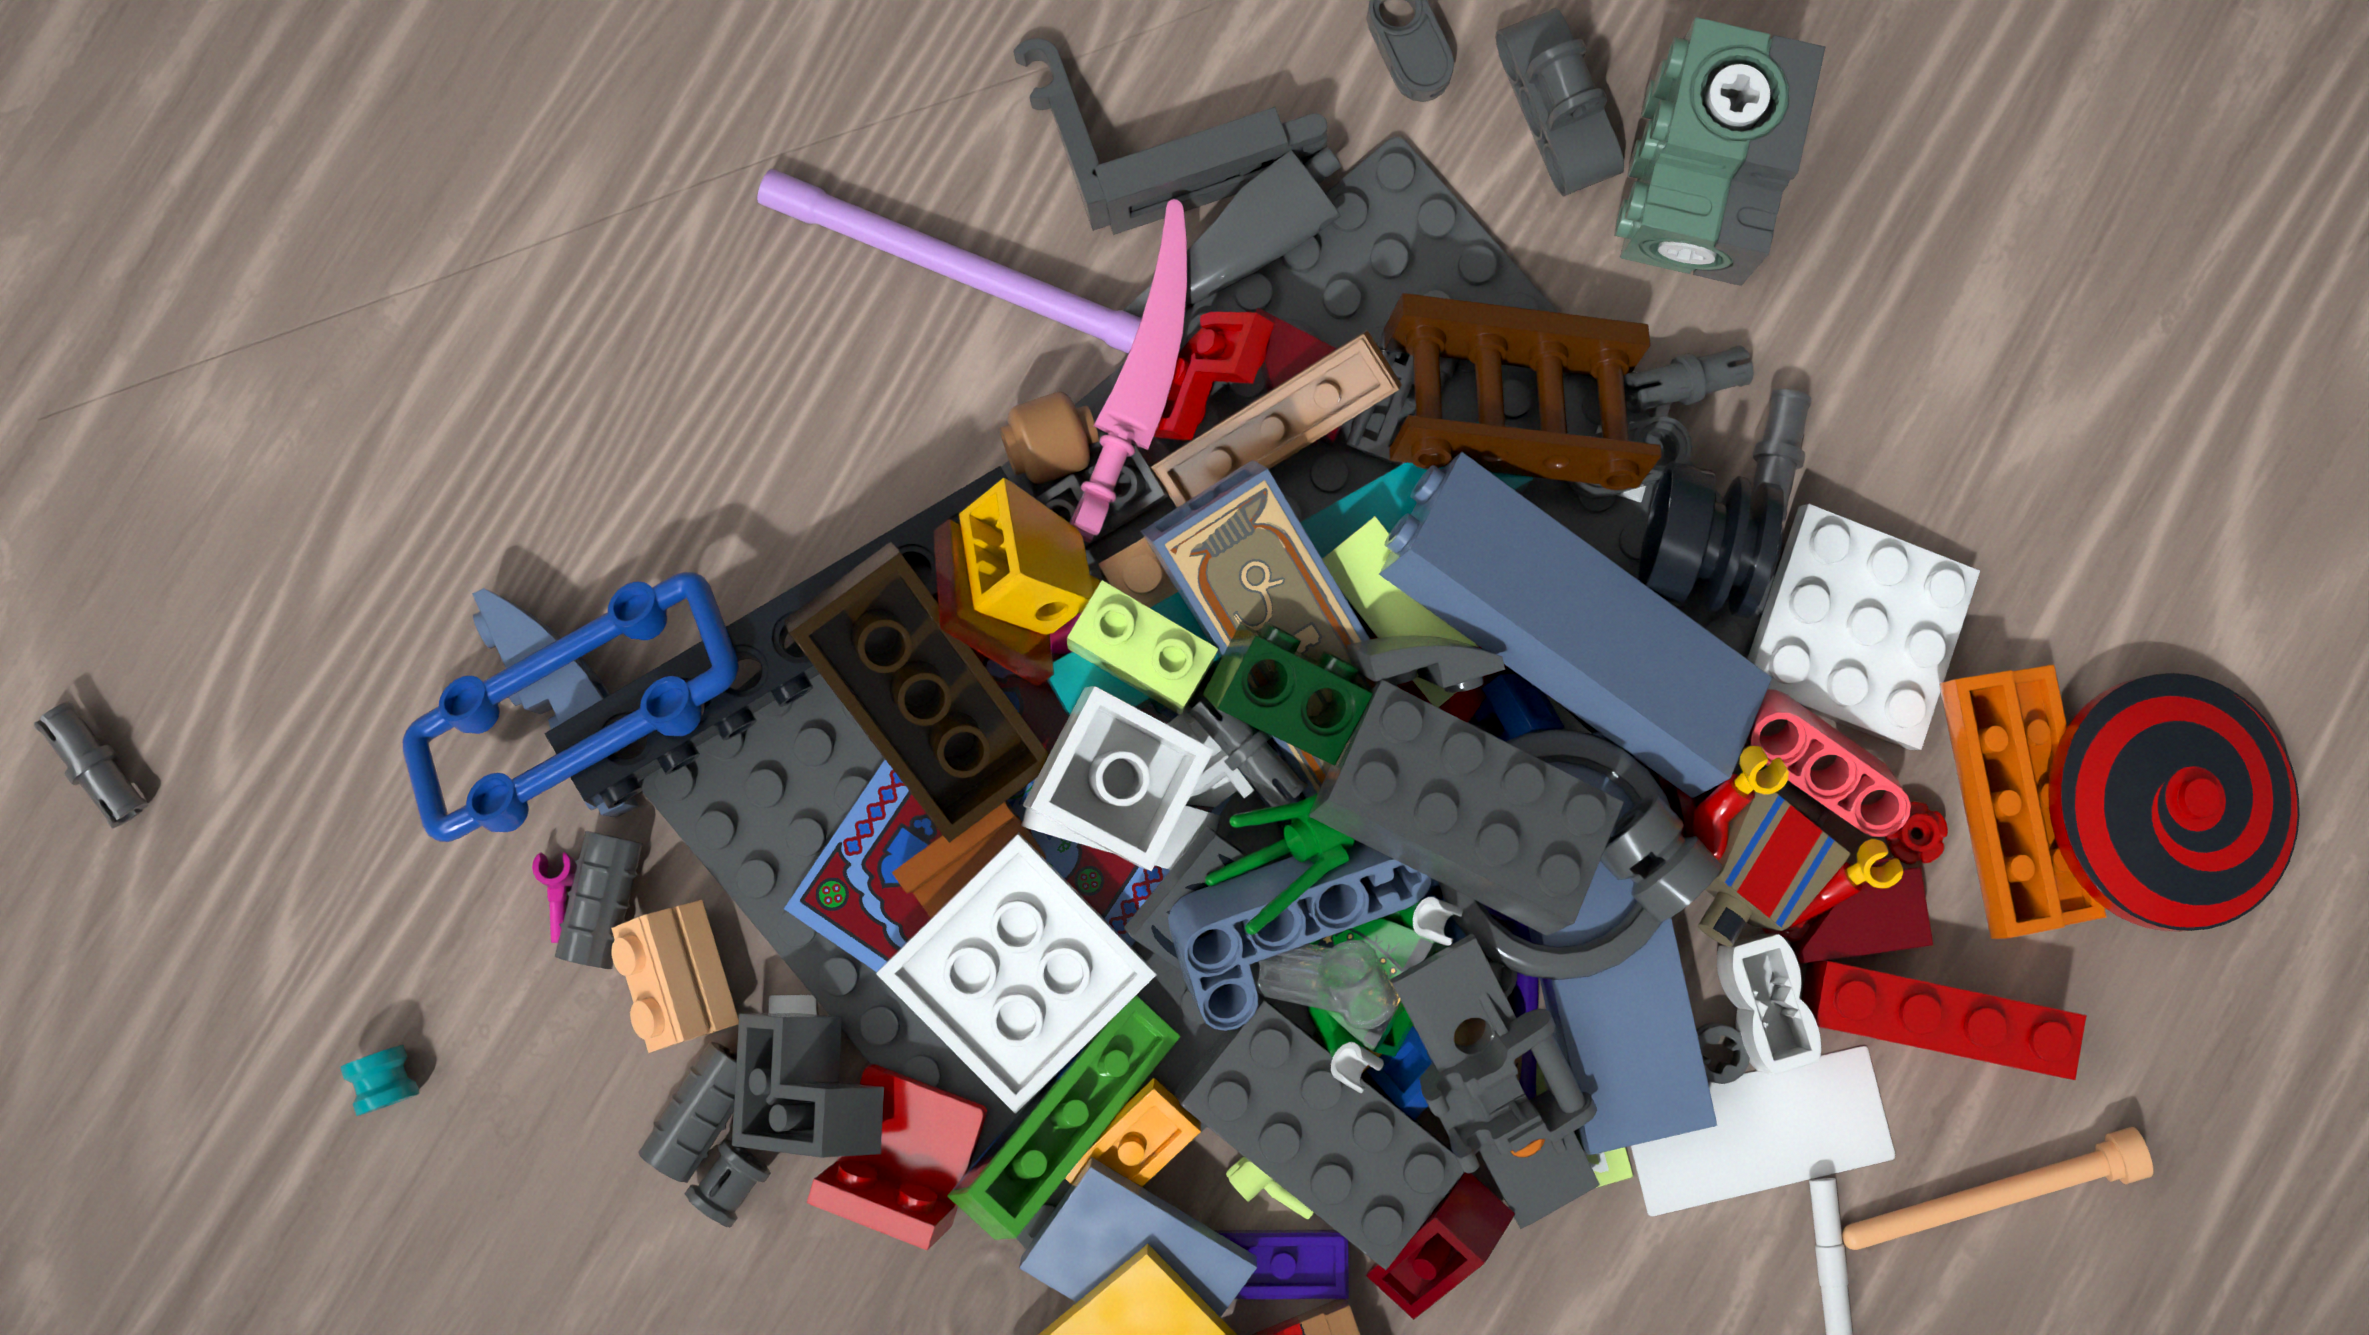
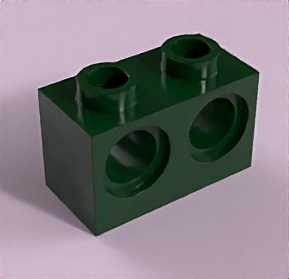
M1268 622L1264 623L1260 632L1240 623L1203 695L1218 710L1335 766L1373 693L1355 680L1359 669L1326 651H1323L1319 661L1298 652L1297 649L1301 640ZM1264 659H1273L1275 672L1272 679L1262 687H1248L1247 678L1253 665ZM1323 688H1331L1332 701L1328 709L1320 715L1307 716L1306 707L1312 694Z

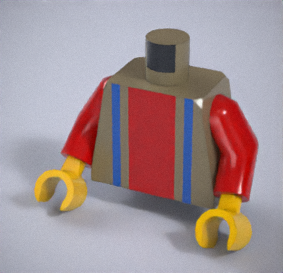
M1749 746L1743 750L1739 761L1743 772L1740 775L1732 774L1731 778L1721 783L1694 812L1693 836H1697L1722 864L1718 876L1705 889L1715 898L1699 922L1698 927L1713 940L1729 947L1733 946L1746 923L1754 927L1783 931L1787 928L1795 927L1861 892L1864 881L1880 889L1889 888L1895 885L1903 875V867L1899 859L1889 860L1881 867H1871L1875 861L1882 859L1889 852L1885 843L1876 839L1865 841L1859 847L1857 852L1858 862L1851 866L1846 861L1851 853L1776 793L1785 786L1789 776L1788 769L1780 757L1773 759L1767 768L1759 771L1768 761V756L1760 746Z

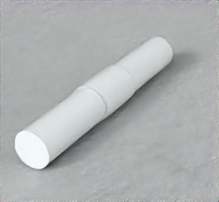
M1811 1179L1809 1184L1816 1238L1815 1251L1826 1335H1853L1847 1286L1849 1283L1845 1247L1842 1241L1836 1179Z

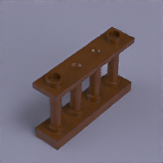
M1408 293L1401 294L1384 327V345L1386 351L1409 353L1413 356L1416 416L1408 415L1389 449L1390 461L1413 463L1415 466L1423 469H1429L1432 465L1441 468L1463 452L1489 472L1600 484L1609 490H1624L1628 488L1637 489L1661 458V445L1629 441L1623 377L1625 374L1633 372L1651 346L1648 324ZM1439 357L1468 360L1475 364L1479 423L1443 419ZM1501 365L1532 368L1537 372L1541 431L1505 426ZM1563 372L1591 375L1597 379L1602 438L1568 434Z

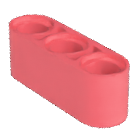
M1767 689L1747 737L1750 746H1760L1764 749L1768 756V761L1765 765L1769 766L1773 759L1780 757L1788 769V781L1863 833L1870 836L1884 837L1902 828L1910 816L1911 805L1908 795L1889 767L1787 694L1778 690ZM1776 719L1787 720L1784 729L1778 734L1772 736L1760 735L1763 727L1769 722ZM1837 755L1834 763L1828 768L1820 771L1811 770L1814 762L1820 757ZM1876 790H1886L1883 797L1876 803L1861 805L1863 799L1869 793Z

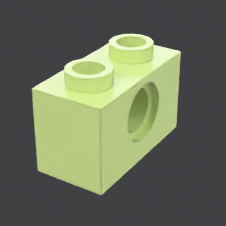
M1103 580L1067 637L1069 650L1179 715H1182L1218 652V648Z

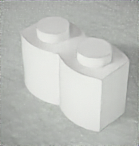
M1758 934L1735 941L1731 947L1726 945L1719 946L1717 951L1719 980L1727 997L1738 1008L1736 1031L1741 1033L1744 1047L1750 1057L1749 1063L1756 1070L1772 1075L1818 1063L1821 1056L1819 1028L1812 1012L1799 998L1801 992L1800 968L1797 958L1787 941L1780 934Z

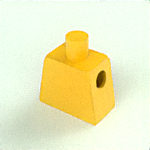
M1002 478L959 514L974 610L1044 635L1054 633L1077 614H1082L1101 580L1090 575L1083 537L1076 527L1006 478Z

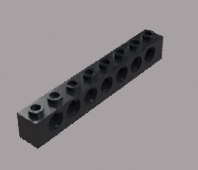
M998 466L726 626L738 662L751 659L761 664L762 676L758 684L746 691H738L729 687L720 695L705 702L704 712L698 726L687 735L666 736L655 730L647 734L646 747L637 757L621 759L617 752L570 777L583 800L594 807L605 802L608 809L614 808L640 793L643 788L639 781L660 768L668 775L696 760L700 756L696 747L718 734L725 741L753 726L757 722L753 713L776 700L779 707H783L813 689L810 679L820 673L807 656L794 657L785 652L784 642L789 632L783 620L888 543L892 542L907 562L919 561L930 568L932 571L931 578L925 587L937 603L944 600L947 607H952L971 597L966 557L954 552L950 543L954 535L961 531L959 514L1002 478L1008 479L1001 466ZM703 640L544 733L555 753L562 752L639 709L645 691L657 680L668 676H675L688 682L708 671L712 665Z

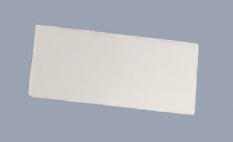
M1866 1046L1822 1055L1818 1063L1777 1075L1754 1071L1745 1073L1734 1082L1726 1084L1708 1082L1718 1126L1631 1146L1649 1216H1657L1890 1161L1895 1158V1151L1871 1058Z

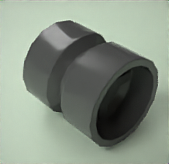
M1653 794L1632 807L1616 821L1600 861L1617 880L1631 879L1634 882L1631 895L1656 922H1663L1679 913L1707 889L1718 876L1722 864L1697 836L1683 837L1681 835L1683 828L1681 818L1658 794ZM1651 851L1655 854L1653 858L1649 856Z

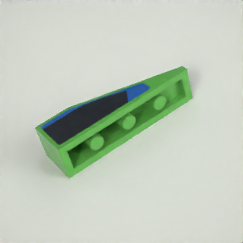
M1136 995L1052 1077L989 1145L947 1197L994 1240L1017 1238L1181 1036Z

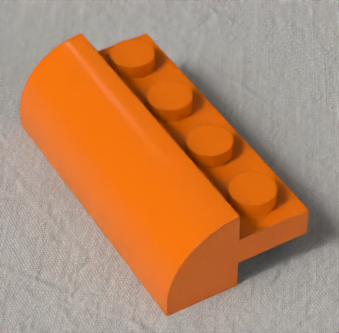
M2054 664L2016 671L2009 670L1940 683L1939 686L1990 938L2006 939L2064 928L2065 925L2107 918L2105 908L2087 893L2069 870L2061 855L2051 825L2048 798L2050 771L2058 744L2067 729Z

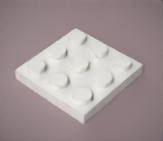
M1811 504L1799 506L1747 660L1772 677L1768 689L1778 690L1787 694L1812 713L1903 748L1921 750L1941 692L1939 684L1945 680L1980 570Z
M1019 832L876 973L1015 1114L1157 975L1156 971Z

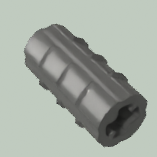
M585 831L579 859L575 861L577 868L571 891L567 892L569 900L564 920L559 924L561 932L555 953L556 958L597 968H613L612 944L615 939L611 928L624 923L626 911L631 907L629 905V898L634 878L638 876L636 870L643 843Z
M709 1042L696 1064L690 1067V1073L678 1092L672 1094V1101L659 1121L654 1122L653 1130L638 1151L644 1161L669 1178L678 1182L688 1183L702 1160L709 1157L708 1151L720 1132L726 1129V1123L734 1112L736 1052L719 1043Z

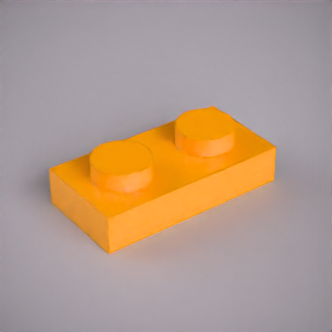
M1153 1078L1119 1111L1065 1179L1073 1184L1087 1162L1093 1157L1143 1187L1201 1132V1121L1183 1108L1178 1099Z

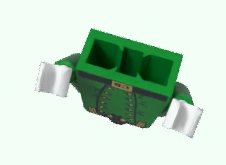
M1434 897L1422 898L1418 903L1409 908L1294 948L1310 958L1299 977L1298 985L1310 996L1308 1012L1325 1049L1331 1055V1073L1334 1078L1362 1093L1365 1087L1361 1085L1360 1077L1364 1068L1369 1065L1380 1071L1384 1065L1383 1060L1367 1051L1366 1047L1373 1052L1393 1057L1397 1055L1413 1023L1390 979L1452 944L1453 939L1445 936L1444 927L1451 915L1462 916L1463 910L1460 907Z

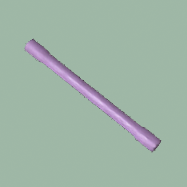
M775 169L768 170L760 184L757 200L763 206L805 223L818 224L1092 335L1103 340L1110 347L1129 354L1142 319L1138 316L1122 310H1112L835 198L817 186Z

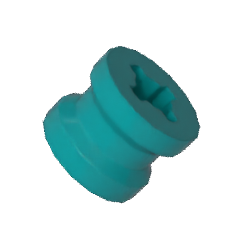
M404 1045L365 1056L340 1067L344 1080L353 1084L357 1095L352 1104L356 1117L420 1094L416 1081L407 1077L403 1066L408 1057Z

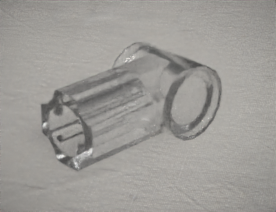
M1360 940L1345 941L1333 948L1306 944L1259 961L1260 972L1257 984L1265 997L1339 1012L1345 1023L1355 1029L1377 1027L1388 1020L1396 1009L1398 1002L1397 993L1372 947Z

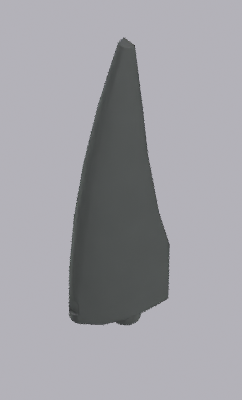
M1327 146L1304 164L1290 150L1239 190L1216 221L1187 250L1185 307L1208 298L1252 275L1301 245L1340 217L1339 212L1318 185L1341 167V164ZM1151 285L1123 311L1142 318Z

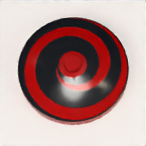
M2165 673L2141 677L2115 685L2100 693L2078 712L2065 730L2053 758L2048 788L2049 812L2055 840L2061 855L2079 884L2092 898L2116 916L2130 923L2149 929L2174 932L2205 930L2225 925L2249 913L2263 902L2274 890L2289 865L2298 835L2300 809L2297 781L2287 751L2270 723L2252 704L2233 690L2215 681L2189 674Z

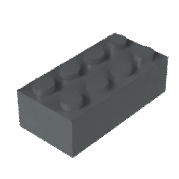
M1381 680L1370 690L1373 695L1336 765L1331 764L1308 816L1546 936L1574 924L1624 802Z
M1257 992L1258 1006L1255 1014L1246 1024L1239 1028L1223 1031L1175 1091L1177 1099L1183 1108L1382 1268L1387 1270L1464 1171L1450 1147L1419 1122L1401 1111L1393 1101L1362 1076L1360 1077V1083L1365 1087L1362 1093L1334 1078L1331 1073L1332 1058L1325 1049V1046Z

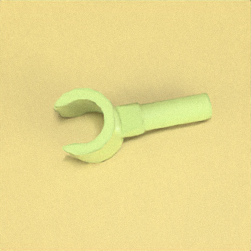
M1244 1156L1226 1172L1230 1183L1248 1202L1264 1188L1272 1198H1275L1308 1220L1314 1213Z

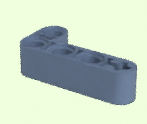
M1354 839L1353 846L1346 849L1349 857L1348 862L1328 871L1274 920L1254 935L1246 932V924L1314 864L1313 862L1308 860L1301 863L1293 856L1228 879L1215 886H1208L1180 898L1170 911L1168 917L1169 930L1184 981L1204 1021L1212 1028L1224 1031L1237 1029L1246 1024L1255 1014L1258 1006V994L1250 964L1409 908L1418 903L1427 894L1431 885V877ZM1333 885H1337L1330 892L1324 893L1328 888L1332 887ZM1212 930L1210 934L1197 938L1201 933ZM1226 985L1224 988H1222V989H1220V990H1218V991H1215V990H1216L1217 988H1219L1220 986Z

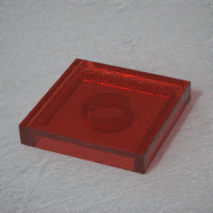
M948 519L934 530L940 629L1028 682L1039 686L1054 675L1050 634L1044 635L974 610L961 526Z

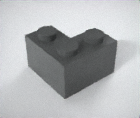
M802 1013L739 1014L732 1146L820 1158L881 1154L884 1087L839 1082L842 1017Z

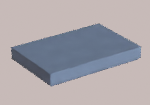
M1091 1157L1021 1256L1019 1268L1073 1301L1078 1302L1144 1246L1149 1244L1221 1318L1256 1270L1257 1256Z

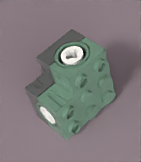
M1695 17L1684 39L1673 38L1667 60H1661L1655 80H1650L1642 106L1641 117L1651 120L1647 121L1642 140L1637 139L1629 164L1628 176L1637 178V181H1634L1629 199H1623L1615 226L1614 236L1624 238L1620 255L1621 259L1687 274L1693 271L1695 276L1742 286L1769 255L1782 193L1788 186L1789 181L1793 180L1798 174L1825 46L1773 35L1770 39V34L1698 17Z

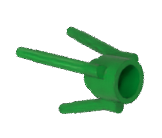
M1318 793L1300 802L1252 810L1251 812L1232 815L1230 818V824L1235 828L1292 819V823L1284 828V839L1206 875L1205 883L1208 886L1212 887L1228 879L1235 878L1290 852L1301 863L1308 860L1314 863L1246 924V932L1250 935L1256 934L1265 925L1274 920L1328 871L1349 861L1346 849L1353 846L1354 839L1308 816Z

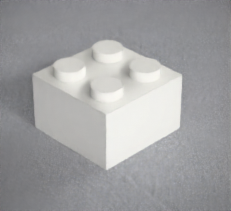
M1095 686L1085 687L1023 806L1121 858L1152 871L1214 750Z

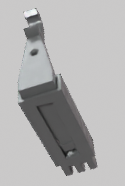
M1033 38L1020 43L1013 51L1016 63L1027 67L1034 61H1043L1050 68L1053 80L1046 87H1035L1029 96L1031 106L1037 110L1051 109L1092 231L1110 225L1112 233L1115 235L1164 219L1167 203L1173 199L1182 203L1185 212L1236 195L1243 186L1288 151L1292 150L1300 162L1304 164L1327 146V121L1324 116L1312 113L1281 123L1276 108L1272 107L1099 164L1055 45L1045 39Z

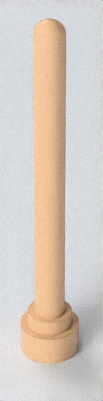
M2133 1126L2106 1134L2105 1142L2096 1144L2095 1152L1849 1224L1842 1230V1241L1847 1248L1859 1250L2102 1177H2106L2110 1182L2120 1179L2123 1184L2133 1183L2153 1176L2152 1159L2140 1132Z

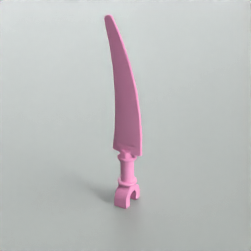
M1176 199L1170 200L1166 206L1160 250L1140 325L1113 390L1093 425L1108 433V435L1101 436L1100 444L1103 446L1090 480L1083 482L1081 485L1084 493L1070 521V524L1078 529L1083 540L1088 543L1092 541L1094 535L1097 536L1109 508V503L1116 500V494L1113 490L1127 456H1132L1135 453V448L1132 444L1147 450L1149 449L1172 384L1183 334L1187 291V238L1182 203Z

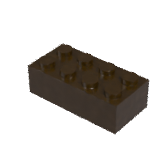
M892 542L885 545L783 620L789 634L949 843L1038 777L1049 753Z

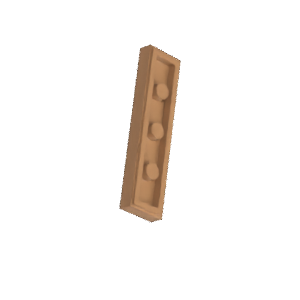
M1366 330L1198 435L1192 441L1187 442L1155 462L1151 469L1178 508L1251 460L1258 462L1269 470L1398 391L1402 384L1374 339Z

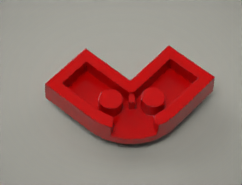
M1216 311L1200 315V325L1203 328L1178 353L1172 384L1153 437L1192 441L1196 428L1204 418L1206 401L1214 381L1253 384L1257 371L1265 360L1267 344L1275 323L1254 312Z

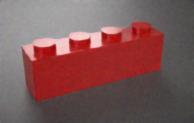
M1830 961L1808 962L1801 1000L1810 1009L1820 1028L2034 1073L2076 1080L2087 1015Z

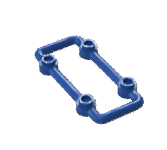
M682 572L654 587L645 582L626 584L613 595L608 605V612L485 681L475 676H463L451 682L443 691L439 700V706L412 722L406 730L402 741L403 754L422 826L428 836L439 842H451L464 837L482 826L491 832L514 831L524 823L528 816V800L655 730L666 736H684L691 733L701 720V705L727 690L736 679L739 669L736 652L711 586L705 577L695 572ZM687 598L712 665L708 671L688 682L675 676H668L657 680L645 691L639 709L513 779L503 773H492L484 776L471 788L467 796L466 805L448 814L429 743L434 738L454 727L463 733L480 734L488 731L498 720L500 713L499 702L621 634L631 639L650 640L657 637L667 624V609Z

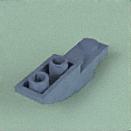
M485 588L472 593L480 612L473 614L477 631L488 648H497L506 668L562 638L530 612ZM580 657L513 694L509 699L515 706L522 704L525 710L538 714H543L553 709L555 715L548 719L549 726L553 729L611 694L596 673ZM635 797L611 809H608L605 802L596 807L585 802L590 810L598 808L601 815L615 818L639 807Z

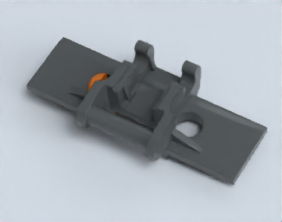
M1473 934L1466 936L1390 979L1432 1062L1419 1078L1423 1097L1431 1112L1435 1116H1439L1449 1135L1452 1151L1463 1171L1472 1173L1479 1168L1480 1164L1475 1154L1478 1151L1480 1152L1505 1202L1515 1213L1514 1219L1520 1229L1533 1224L1600 1186L1574 1133L1575 1130L1593 1119L1596 1115L1597 1107L1592 1096L1587 1092L1581 1091L1553 1035L1556 1025L1550 1012L1546 1009H1535L1516 1018ZM1470 1018L1485 1020V1032L1477 1042L1468 1046L1458 1045L1454 1042L1455 1031L1464 1020ZM1531 1049L1552 1092L1548 1089L1528 1100L1516 1077L1518 1070L1514 1060Z

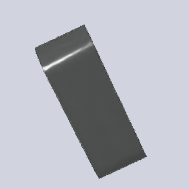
M1553 8L1498 30L1495 39L1500 60L1557 191L1564 197L1622 174L1624 172L1622 151L1604 110L1607 96L1604 89L1595 87L1583 59L1586 53L1583 40L1573 38L1560 10Z

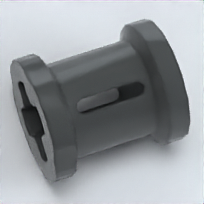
M725 1139L718 1147L721 1154L700 1184L690 1185L684 1194L689 1202L704 1215L730 1228L738 1219L735 1211L757 1181L765 1182L771 1172L763 1162L743 1147L732 1146V1141Z

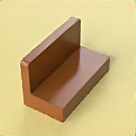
M1006 800L950 843L942 835L895 869L892 874L907 894L913 893L930 918H932L1018 832L1045 860L1046 853L1028 828L1021 826L1022 820Z

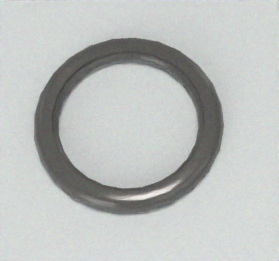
M1565 729L1527 732L1504 741L1546 763L1565 762L1578 764L1604 774L1625 791L1634 805H1637L1653 794H1658L1671 808L1666 793L1647 767L1620 746L1596 735ZM1652 851L1649 853L1651 858L1655 856ZM1438 881L1445 902L1460 907L1463 910L1461 917L1455 914L1451 915L1466 936L1473 934L1482 951L1496 963L1526 976L1552 980L1593 976L1620 965L1646 945L1663 923L1656 922L1637 901L1621 923L1599 938L1584 944L1563 947L1535 944L1508 931L1491 916L1482 903Z

